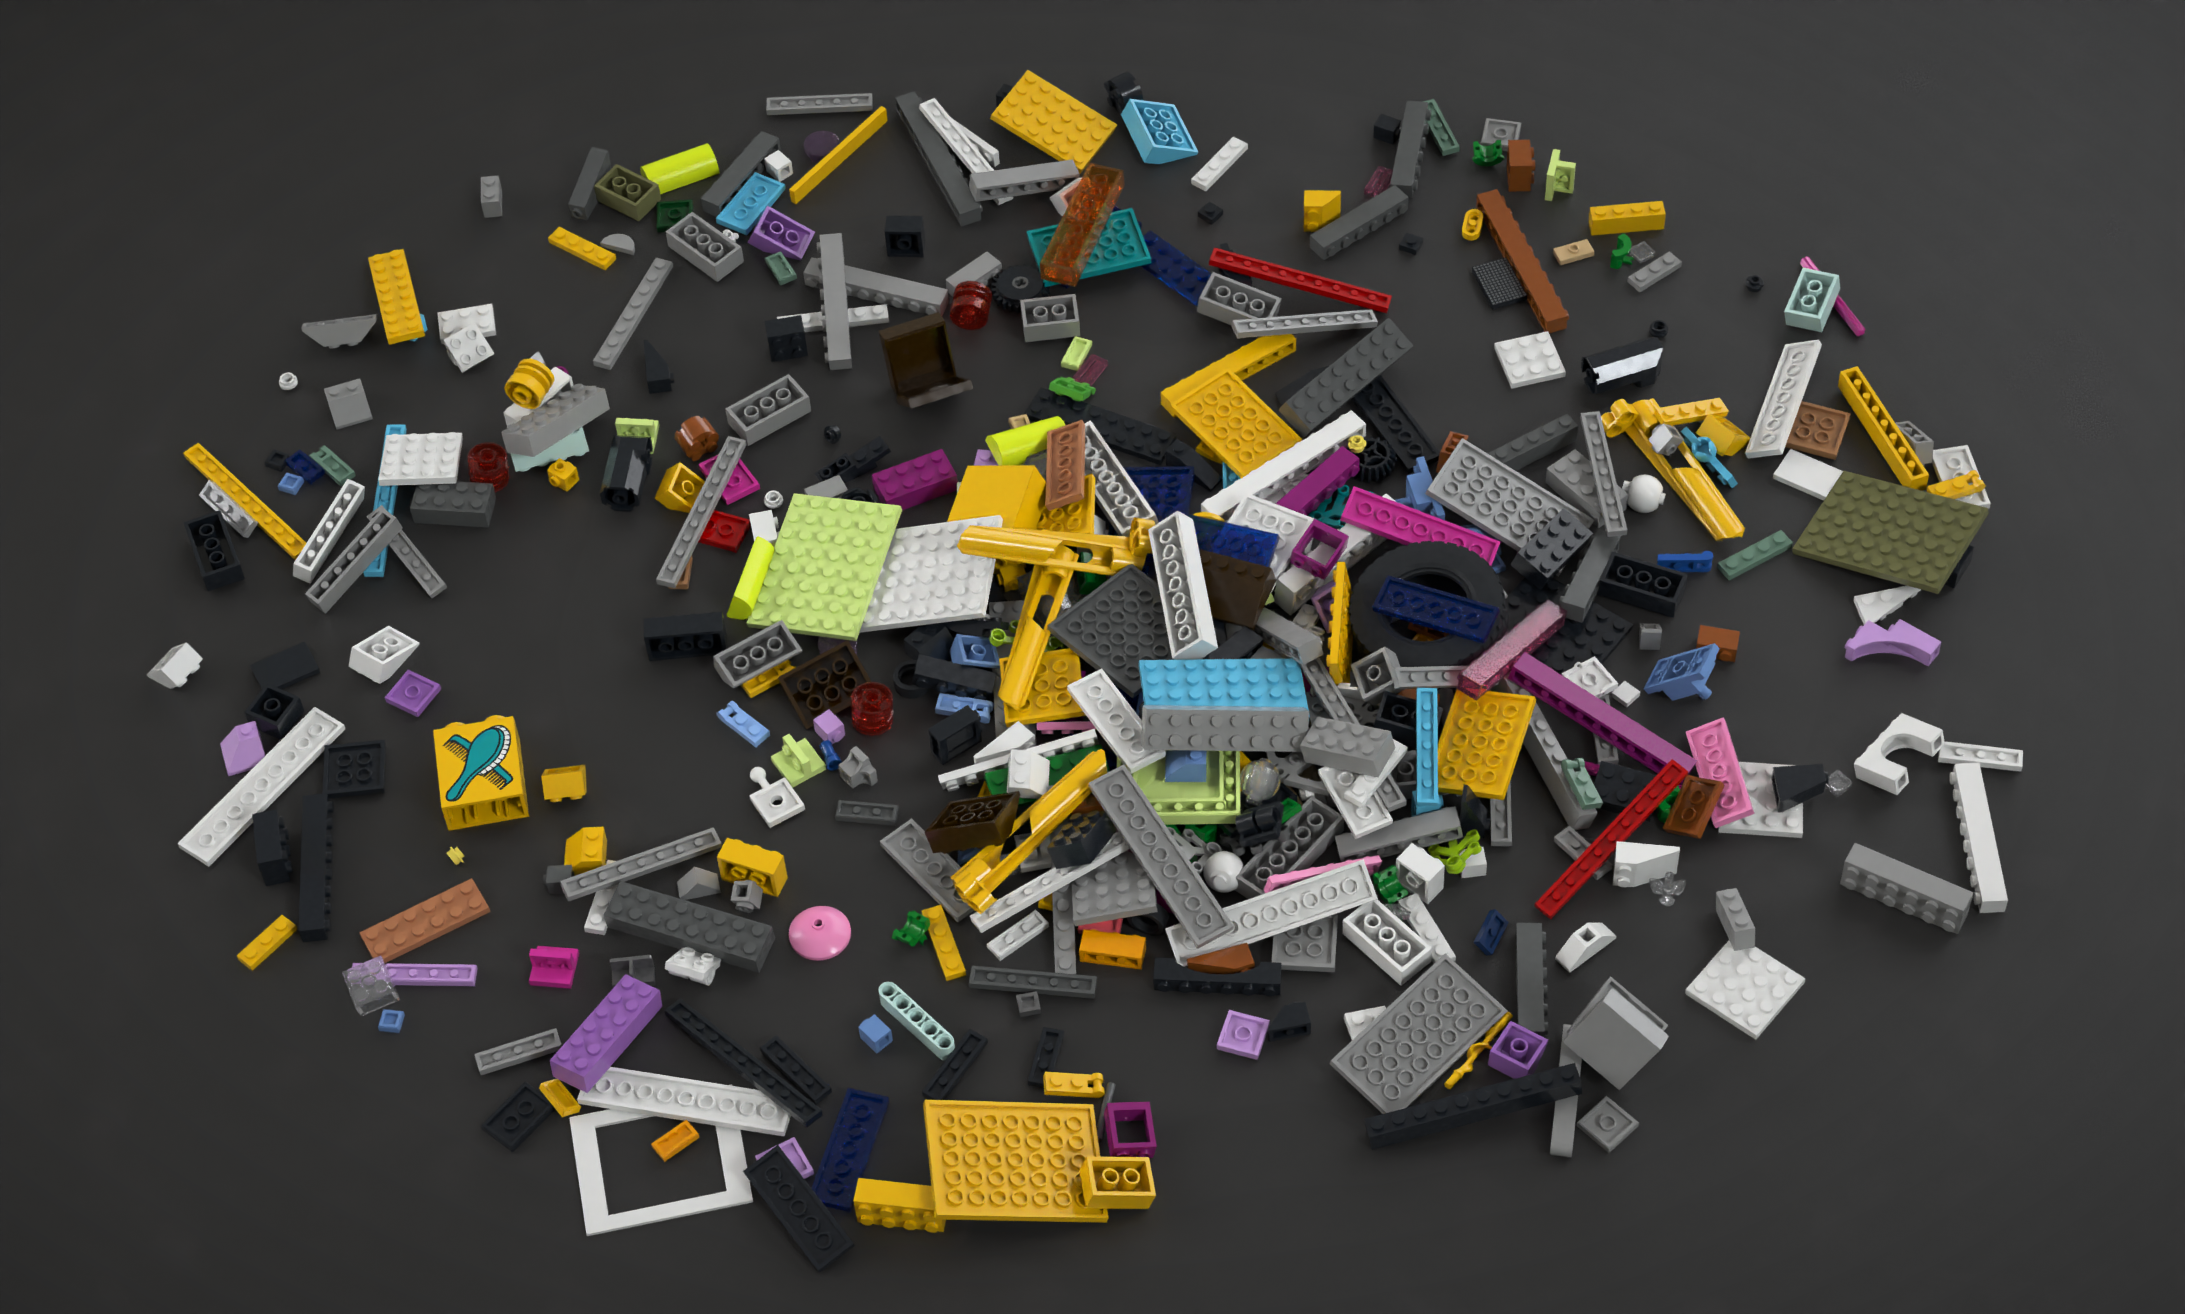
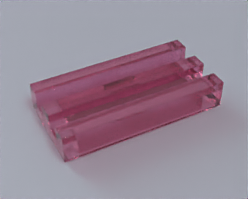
M1378 166L1366 185L1364 194L1368 195V193H1371V196L1374 197L1384 192L1391 183L1393 170ZM1381 172H1384V173L1382 174V176L1379 178V180H1378L1376 186L1374 187V189H1372V186H1373L1374 183L1376 182V180H1377V178L1379 177L1380 173H1381Z
M1091 354L1072 378L1077 382H1085L1091 386L1108 366V361ZM1088 369V372L1084 375L1083 378H1081V376H1082V375L1086 372V370Z

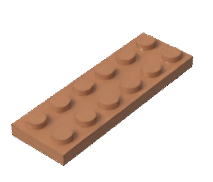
M1083 420L1047 432L1045 505L1050 511L1084 499L1085 424Z
M471 878L359 934L374 962L387 963L489 913L490 908Z

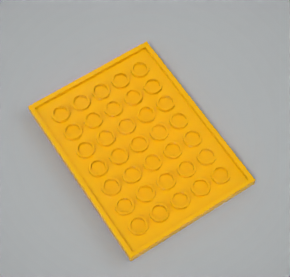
M924 1100L923 1109L935 1219L1107 1223L1109 1219L1107 1209L1086 1208L1079 1171L1086 1157H1100L1093 1104Z

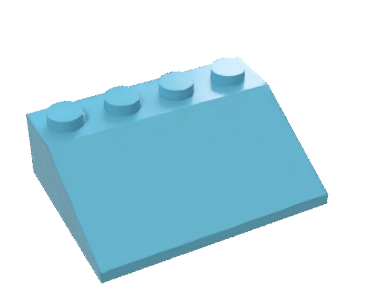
M1129 99L1121 116L1144 163L1163 164L1198 154V150L1174 104Z

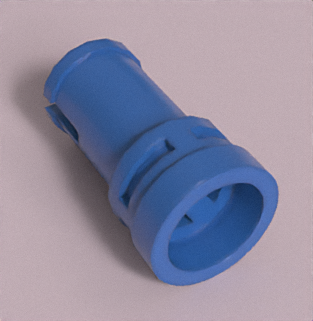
M823 741L819 748L823 753L826 767L830 771L837 770L839 768L838 765L842 761L838 754L835 753L831 741Z

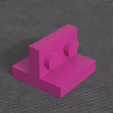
M537 946V949L531 948L529 953L532 964L529 978L530 985L571 989L579 950L549 946Z

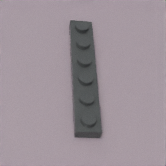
M972 966L969 979V988L1024 993L1037 991V994L1095 999L1097 976Z

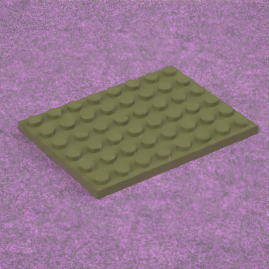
M1843 471L1799 537L1792 551L1793 554L1939 594L1988 516L1989 511L1986 507Z

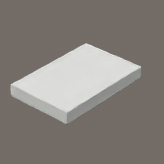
M1790 449L1774 472L1773 479L1824 501L1843 471Z

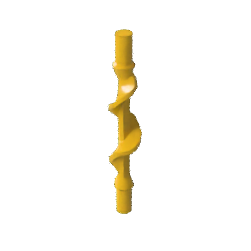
M1510 1012L1502 1016L1486 1032L1482 1043L1470 1046L1467 1051L1466 1062L1460 1068L1454 1070L1453 1074L1444 1083L1447 1089H1451L1459 1079H1462L1464 1073L1473 1070V1061L1484 1048L1492 1049L1490 1042L1498 1032L1504 1030V1027L1513 1018Z

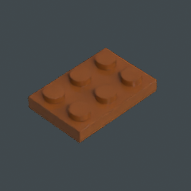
M1687 775L1663 829L1668 833L1701 839L1725 785L1721 781Z

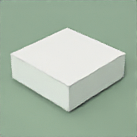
M1624 681L1612 692L1611 697L1625 707H1628L1640 696V691Z

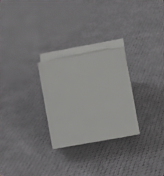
M1610 976L1567 1030L1568 1035L1563 1043L1620 1090L1661 1050L1669 1037L1664 1032L1668 1024Z

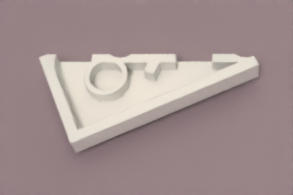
M1902 586L1854 596V604L1864 625L1868 620L1875 623L1879 619L1882 621L1888 614L1893 613L1903 605L1905 600L1916 596L1921 589Z

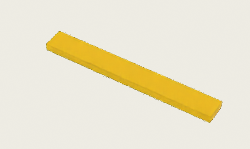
M883 106L879 107L789 189L791 202L797 204L888 121L886 108Z

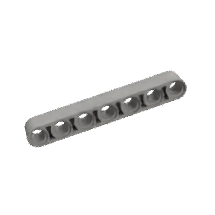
M1563 1024L1559 1067L1575 1063L1580 1076L1582 1058L1563 1043L1568 1035L1567 1030L1571 1027L1569 1024ZM1578 1095L1555 1101L1550 1155L1572 1157Z

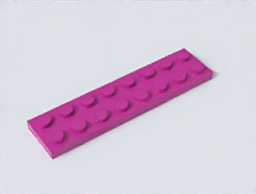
M1353 486L1340 521L1406 546L1409 543H1421V541H1444L1446 544L1450 542L1457 544V546L1461 545L1468 548L1469 551L1472 550L1477 553L1480 558H1484L1491 566L1501 542Z

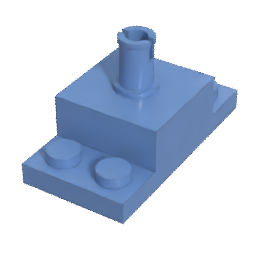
M1424 456L1416 458V466L1413 467L1414 474L1406 476V497L1396 499L1395 501L1445 520L1442 504L1425 494L1433 480Z
M1714 643L1658 660L1644 690L1648 694L1663 691L1672 701L1695 694L1702 700H1706L1710 697L1712 691L1705 683L1716 664L1714 661L1720 648Z

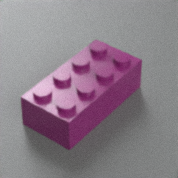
M943 449L872 474L873 488L882 504L899 505L902 510L957 490V474Z

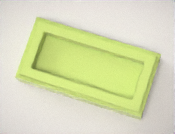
M1075 336L1061 361V367L1079 371L1092 347V341Z

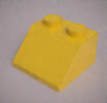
M1304 190V232H1316L1341 217V191Z
M1711 414L1707 415L1696 431V434L1700 437H1708L1713 441L1717 448V454L1720 456H1733L1748 445L1751 438L1726 418Z
M679 462L666 470L655 499L668 509L690 513L705 481Z
M585 765L545 769L541 776L544 800L550 799V802L562 801L564 797H570V800L581 799L582 795H585L587 792Z
M604 827L582 828L566 840L564 865H572L575 876L606 865L607 838Z

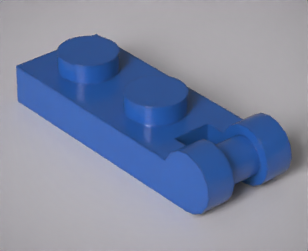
M1704 551L1702 554H1658L1656 565L1679 572H1709L1712 568L1713 553Z

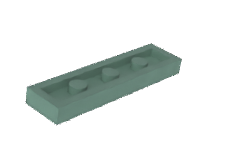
M1435 100L1423 101L1428 102V108L1432 111L1431 120H1428L1427 124H1429V132L1442 156L1459 152L1460 146Z
M1780 530L1720 561L1717 568L1728 580H1731L1792 548L1793 542Z

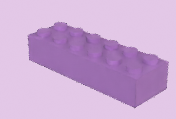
M625 974L549 1060L553 1077L588 1093L663 1007L660 990Z

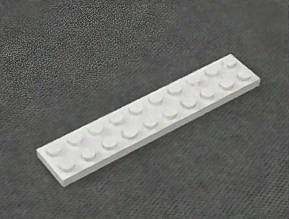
M314 707L177 843L179 848L209 867L253 823L252 814L264 812L324 751L325 745H330L345 730L344 724Z
M1363 859L1222 908L1233 924V930L1199 949L1196 948L1180 923L1165 928L1177 963L1185 967L1187 966L1188 958L1244 943L1251 944L1377 900L1378 898Z
M610 1067L588 1093L580 1090L577 1098L578 1103L583 1105L683 1121L687 1120L778 1136H785L791 1117L789 1113L760 1090Z

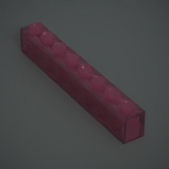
M1547 600L1542 605L1539 604L1533 613L1527 614L1521 623L1518 622L1513 630L1506 632L1500 641H1495L1488 651L1485 650L1481 654L1480 658L1473 660L1467 669L1460 671L1457 677L1459 681L1456 689L1477 701L1512 670L1524 652L1530 655L1562 628L1568 611L1550 600Z

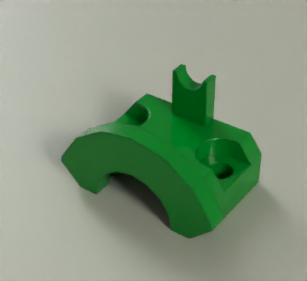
M1496 140L1494 144L1489 146L1480 145L1478 141L1473 142L1474 157L1472 160L1475 164L1493 166L1505 159L1504 155H1502L1501 140Z
M1625 233L1618 236L1617 250L1612 251L1610 268L1619 269L1622 263L1632 265L1631 260H1634V258L1626 256L1631 250L1632 242Z
M1679 786L1656 808L1659 810L1657 815L1659 821L1666 822L1671 808L1669 804H1674L1680 791Z
M1395 865L1388 867L1380 873L1376 872L1372 877L1377 893L1387 906H1391L1392 903L1409 894L1397 878L1396 871L1398 869Z
M914 910L909 911L905 926L901 930L895 929L892 939L900 940L910 946H915L918 941L923 945L924 940H927L925 932L930 927V920Z

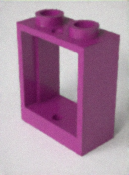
M1314 519L1292 550L1290 563L1297 568L1311 573L1315 577L1325 580L1347 548L1349 536ZM1312 538L1336 549L1326 565L1302 554Z
M1150 1102L1107 1103L1104 1119L1110 1157L1153 1158L1157 1146ZM1144 1120L1147 1142L1118 1143L1115 1121Z

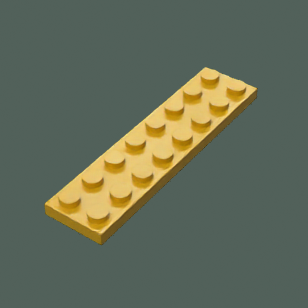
M404 249L368 257L388 344L391 345L424 337L425 333Z

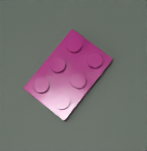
M718 455L699 464V469L706 478ZM739 459L721 495L726 505L760 489V484L741 459Z

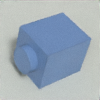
M875 1014L869 1019H865L858 1027L860 1038L876 1053L893 1041L891 1029Z

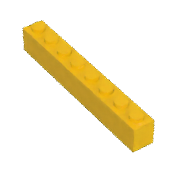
M1292 334L1258 337L1255 341L1242 346L1231 354H1227L1224 358L1211 363L1202 370L1196 371L1193 375L1180 380L1171 387L1165 388L1161 391V405L1175 418L1177 416L1170 410L1171 403L1227 367L1241 381L1295 352L1296 338Z
M1856 366L1840 371L1838 388L1902 486L1921 491L1926 490L1929 478L1928 472L1859 367Z

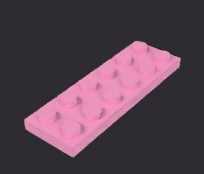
M1724 717L1686 731L1693 758L1697 760L1695 765L1699 777L1721 781L1725 785L1711 815L1715 828L1755 814Z

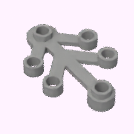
M1167 827L1189 860L1194 855L1202 856L1198 862L1192 863L1193 867L1197 868L1195 870L1199 875L1207 859L1214 853L1222 851L1217 843L1209 842L1206 844L1191 829H1185L1180 836L1173 828ZM1190 842H1193L1198 847L1192 846Z

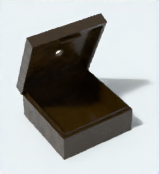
M939 312L879 330L890 385L896 393L899 405L911 409L973 389L970 379L956 375L945 320Z

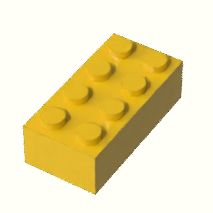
M858 1178L853 1200L857 1222L864 1225H883L887 1228L920 1229L930 1233L944 1232L946 1220L935 1219L931 1186Z

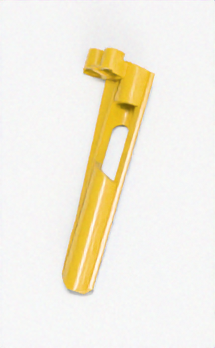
M1624 399L1615 401L1611 405V412L1601 416L1605 434L1612 438L1626 432L1716 541L1735 537L1742 538L1745 527L1684 441L1678 446V449L1692 468L1672 469L1662 454H1657L1652 449V444L1648 439L1652 436L1653 429L1660 425L1654 415L1655 409L1660 408L1655 399L1640 400L1633 404H1628Z
M1133 518L1129 537L970 525L961 534L957 547L962 554L1114 576L1130 564H1133L1142 571L1147 553L1153 554L1148 529L1153 527L1155 522L1154 520ZM1059 544L1088 548L1093 552V557L1088 563L1049 558Z
M1059 544L1049 558L1077 562L1079 554ZM1034 564L1011 652L997 695L1015 710L1020 709L1026 703L1051 634L1047 630V625L1057 618L1074 570ZM1050 595L1054 598V602L1044 629H1042L1033 620L1041 596Z
M1100 749L1096 752H1091L1014 820L1010 836L1029 819L1032 835L1003 861L1000 862V856L1004 844L1000 846L989 845L979 851L950 877L965 904L967 903L969 907L982 914L997 901V898L995 899L991 892L1092 792L1088 787L1089 782L1107 773L1104 750Z

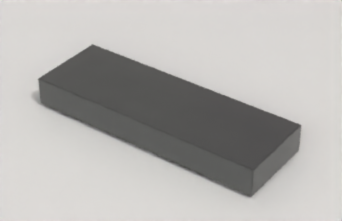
M838 800L835 819L836 821L896 826L899 805Z

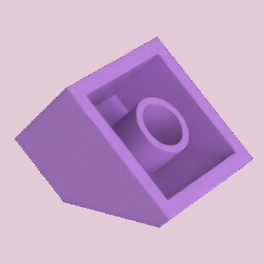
M1510 1021L1490 1050L1488 1066L1514 1079L1531 1075L1539 1064L1548 1044V1039Z

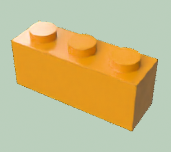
M1084 929L1079 948L1080 962L1142 970L1146 952V937L1124 935L1117 932H1101L1096 929Z

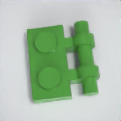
M1071 377L1056 378L1050 382L1049 390L1054 391L1055 394L1072 397L1075 401H1084L1090 394L1094 395L1096 388L1091 387L1090 384L1077 382Z

